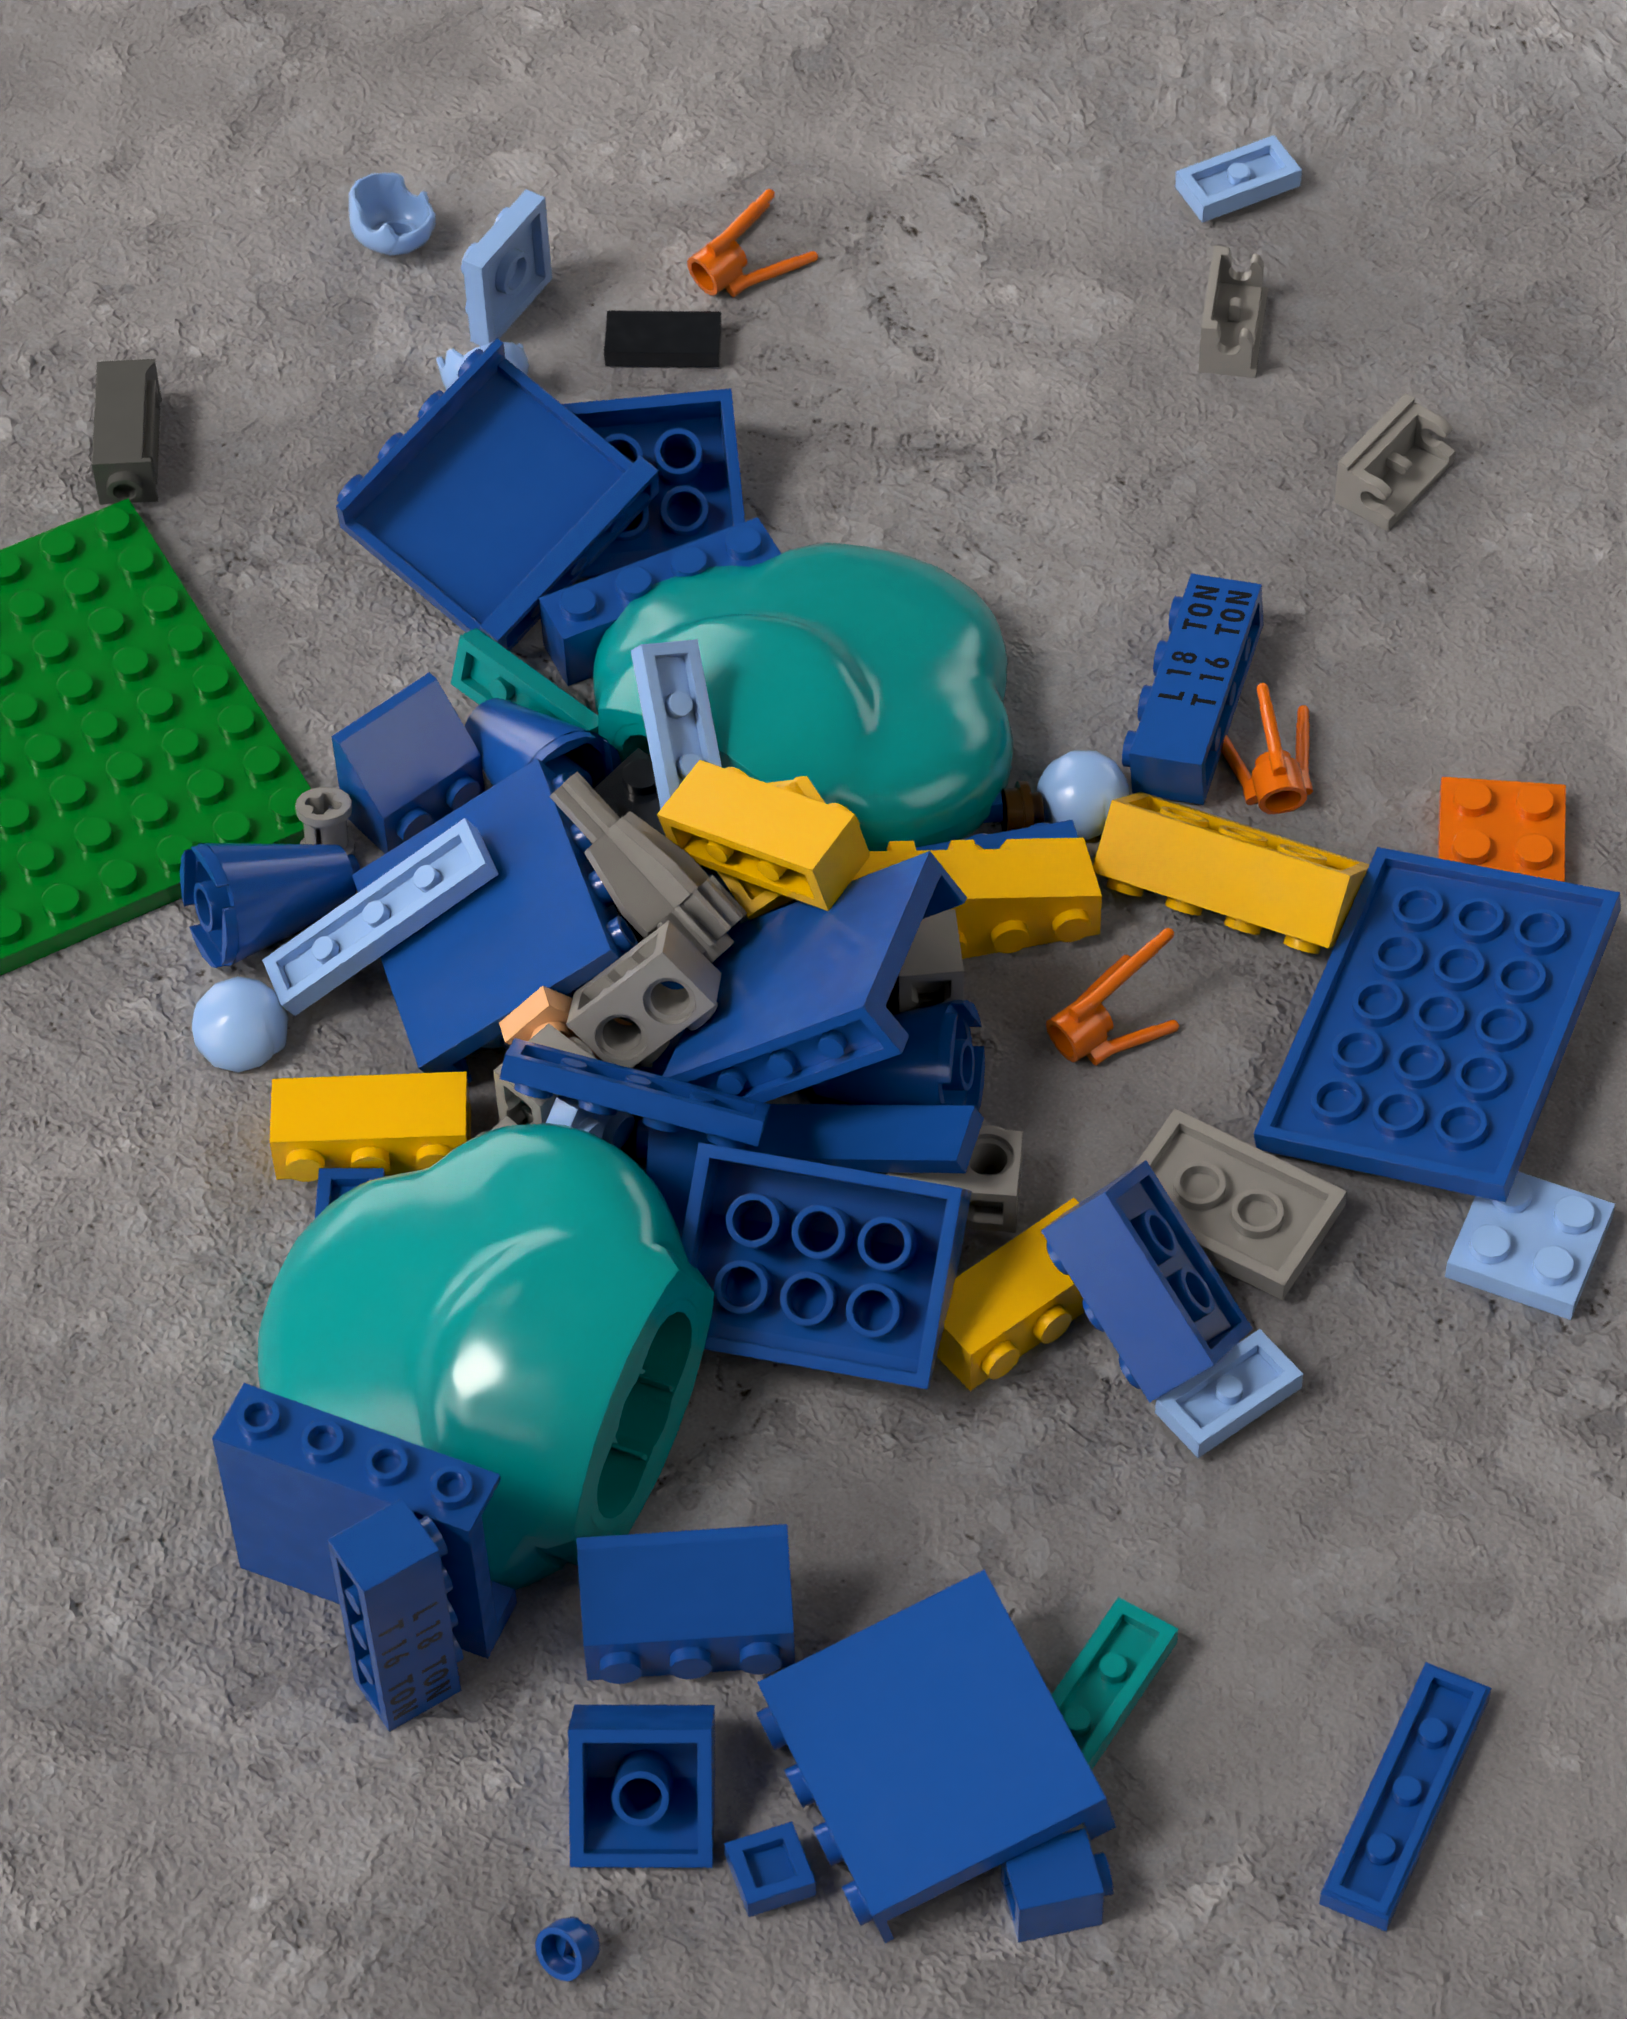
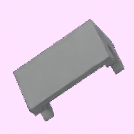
M1214 245L1201 324L1198 372L1256 378L1268 298V287H1263L1264 262L1258 254H1254L1250 262V271L1244 273L1237 272L1231 268L1233 258L1230 247Z
M1405 393L1338 462L1334 502L1380 528L1389 531L1454 463L1455 450L1443 441L1436 440L1428 432V429H1430L1438 436L1446 437L1453 430L1452 426L1443 417L1415 403V398Z

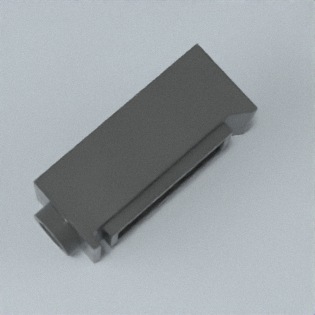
M155 359L97 362L92 469L99 504H115L129 498L131 503L158 502L156 485L158 482L160 403L162 402Z

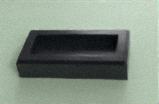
M607 310L604 343L605 366L720 367L721 312Z

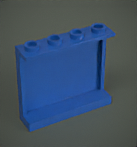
M496 338L485 351L477 349L465 359L458 371L459 378L444 393L438 390L424 402L418 413L419 420L405 434L398 432L388 439L378 454L379 461L364 477L361 474H357L345 484L338 495L336 510L341 529L464 632L467 633L478 628L508 651H511L541 619L539 598L573 585L659 493L658 470L641 456L634 463L631 462L505 358L504 343Z
M538 758L352 874L357 892H360L464 818L479 830L497 869V876L380 957L418 1068L424 1073L467 1071L468 1083L473 1080L465 1057L502 1035L499 1022L541 986L567 995L593 979L638 944L634 932L628 923L618 915L614 901L584 854L592 843L549 797L569 776L566 773L557 776Z
M931 851L851 881L829 911L798 901L733 926L728 935L734 943L717 958L714 964L722 973L716 1001L718 1007L711 1018L698 1029L690 1031L687 1027L684 1029L663 1077L765 1103L902 1054L909 1035L886 1008L887 1001L922 919L965 904L966 895Z
M243 1383L212 1438L240 1568L340 1604L327 1539L403 1498L418 1520L428 1516L434 1522L446 1544L447 1554L441 1557V1562L453 1585V1590L446 1593L458 1619V1625L452 1628V1633L462 1650L488 1659L517 1604L515 1589L491 1581L482 1514L501 1481L500 1474Z
M985 1569L757 1682L768 1707L756 1712L774 1751L785 1745L788 1746L796 1764L784 1769L802 1808L814 1802L816 1803L825 1822L813 1827L815 1835L831 1867L844 1861L854 1880L842 1886V1890L860 1926L873 1920L884 1943L894 1939L887 1921L1080 1824H1083L1084 1828H1086L1090 1840L1116 1828L1108 1801Z

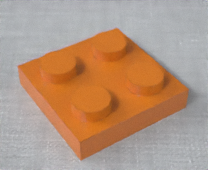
M1441 777L1437 858L1565 882L1566 785Z

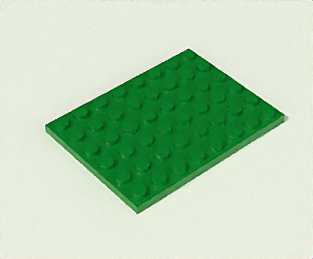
M129 498L0 549L1 976L181 899V856L184 850L191 849L192 846L200 843L300 844V841L304 838L303 822L296 815L295 805L299 796L310 790L311 787Z

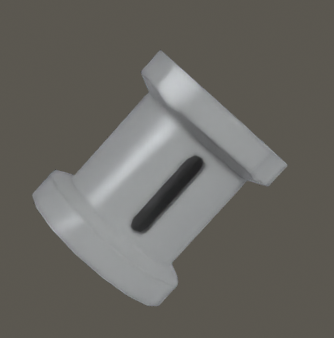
M318 787L302 793L295 805L296 815L303 822L304 838L300 841V844H338L345 850L347 855H355V842L349 837L347 829V819L352 811V801L349 795L343 790L334 787Z

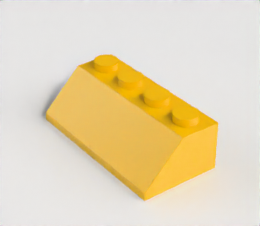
M1138 792L1112 800L1093 868L1096 874L1108 877L1106 886L1117 892L1141 897L1144 889L1167 896L1165 906L1173 910L1197 916L1201 915L1203 908L1226 915L1224 925L1232 929L1260 935L1263 927L1285 934L1283 944L1307 953L1319 954L1321 947L1329 949L1335 946L1370 864L1147 793Z

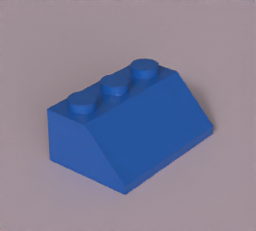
M1147 1160L1078 1203L1041 1230L1047 1240V1251L1053 1264L1060 1272L1070 1276L1083 1297V1308L1089 1321L1096 1329L1106 1333L1119 1354V1365L1125 1378L1132 1386L1142 1390L1149 1403L1214 1366L1253 1329Z
M787 1524L576 1538L587 1681L604 1680L613 1684H625L633 1682L640 1677L673 1675L681 1679H697L706 1676L710 1672L740 1670L749 1674L762 1675L795 1664Z

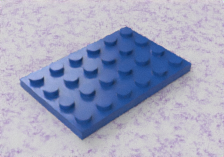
M1377 847L1253 1133L1256 1148L1275 1154L1506 1202L1621 911L1620 892Z

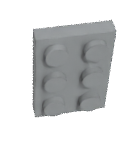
M1175 1108L1135 1164L1137 1166L1147 1160L1214 1267L1281 1300L1285 1298L1346 1205V1190Z

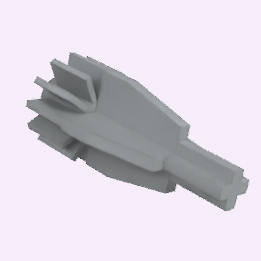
M578 772L569 777L549 796L592 843L584 854L620 913L643 937L642 940L667 921H670L711 963L734 943L726 932L747 912L713 875L709 877L687 852L631 811L620 818Z

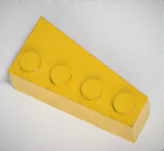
M1084 837L1006 839L999 849H983L975 844L974 839L951 840L947 850H916L914 841H889L887 851H869L870 857L853 878V880L931 851L967 897L965 904L949 909H955L962 959L998 952L1013 953L1026 947L1059 941L1074 942L1087 936L1098 935L1101 930L1102 894Z

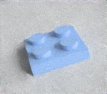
M527 189L510 207H505L499 213L491 229L478 243L475 242L468 247L462 259L461 271L464 274L466 292L465 311L468 315L470 340L477 345L482 346L493 342L496 338L500 339L552 280L546 200L544 196Z
M1518 1171L1506 1202L1475 1196L1447 1261L1445 1277L1571 1320L1612 1221L1615 1204Z

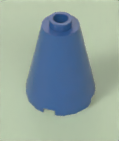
M492 698L478 705L465 723L467 732L481 754L482 770L492 786L538 758L557 776L566 773L571 777L578 772L594 789L621 764L617 749L601 735L502 698Z
M200 843L192 846L191 849L184 850L180 864L181 895L184 907L195 904L200 924L189 927L202 957L213 968L231 966L311 926L356 894L357 889L352 874L360 870L359 863L353 854L347 855L345 850L338 844Z
M952 1000L892 1014L909 1035L902 1054L812 1085L816 1095L854 1105H975L979 1111L984 1089L985 1050L984 1046L972 1045L970 1027H982L978 1011L974 1003L968 1000Z

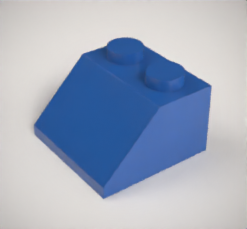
M430 672L331 736L339 789L346 792L352 801V811L348 820L384 854L485 792L481 754L440 683Z
M574 1705L568 1727L570 1867L713 1868L715 1705Z

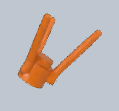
M773 189L765 190L719 236L689 257L687 261L689 272L696 284L705 293L714 296L723 289H726L732 297H735L749 286L796 270L818 260V253L810 251L751 273L743 274L742 268L747 265V257L736 240L769 208V202L775 197Z
M1260 683L1257 685V694L1268 751L1261 754L1255 760V768L1252 770V775L1227 735L1223 742L1222 754L1242 785L1246 804L1254 805L1258 803L1261 811L1267 814L1291 812L1301 807L1307 800V795L1313 793L1309 776V708L1306 705H1301L1297 710L1296 757L1294 759L1291 758V754L1288 751L1282 750L1269 687L1266 683Z
M1163 929L1132 957L1130 955H1123L1073 1003L1046 1021V1029L1051 1041L1067 1060L1074 1063L1087 1055L1089 1060L1097 1066L1115 1053L1159 1039V1037L1174 1033L1179 1029V1023L1176 1020H1170L1108 1041L1107 1033L1113 1029L1114 1024L1109 1012L1102 1004L1108 996L1173 939V929Z

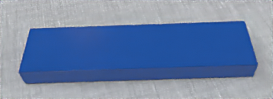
M770 1104L765 1128L758 1147L746 1144L745 1148L740 1150L867 1172L966 1174L984 1118L975 1105Z
M1425 1662L1321 1891L1320 1905L1385 1932L1387 1931L1488 1704L1491 1693L1490 1687Z

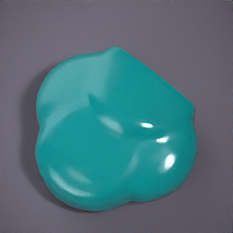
M821 543L788 550L763 563L750 567H708L704 572L694 576H674L652 585L648 593L631 601L618 619L605 631L598 645L593 670L594 699L598 712V734L617 749L621 763L637 748L650 755L631 650L641 644L697 639L722 768L735 767L746 773L749 777L765 783L794 780L795 777L807 776L826 804H841L856 815L869 851H887L889 841H914L915 846L920 847L963 839L984 824L983 822L989 816L991 804L1000 790L1002 794V789L1007 787L1013 755V736L1004 706L1008 659L1000 626L993 612L973 589L941 568L905 554L866 546Z
M543 1123L504 1126L472 1138L453 1149L431 1167L381 1177L362 1183L342 1194L310 1223L296 1239L272 1285L258 1334V1378L260 1389L500 1474L501 1481L482 1514L491 1581L516 1590L562 1569L565 1563L578 1565L576 1538L629 1534L661 1474L690 1400L711 1321L714 1291L700 1271L689 1263L676 1223L661 1191L642 1168L622 1150L595 1134L566 1125Z

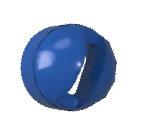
M570 1916L558 1919L543 1929L536 1938L535 1948L538 1960L547 1973L558 1980L571 1981L593 1965L600 1952V1943L597 1931L593 1926L588 1923L584 1924L577 1917ZM573 1950L575 1952L576 1958L570 1955Z

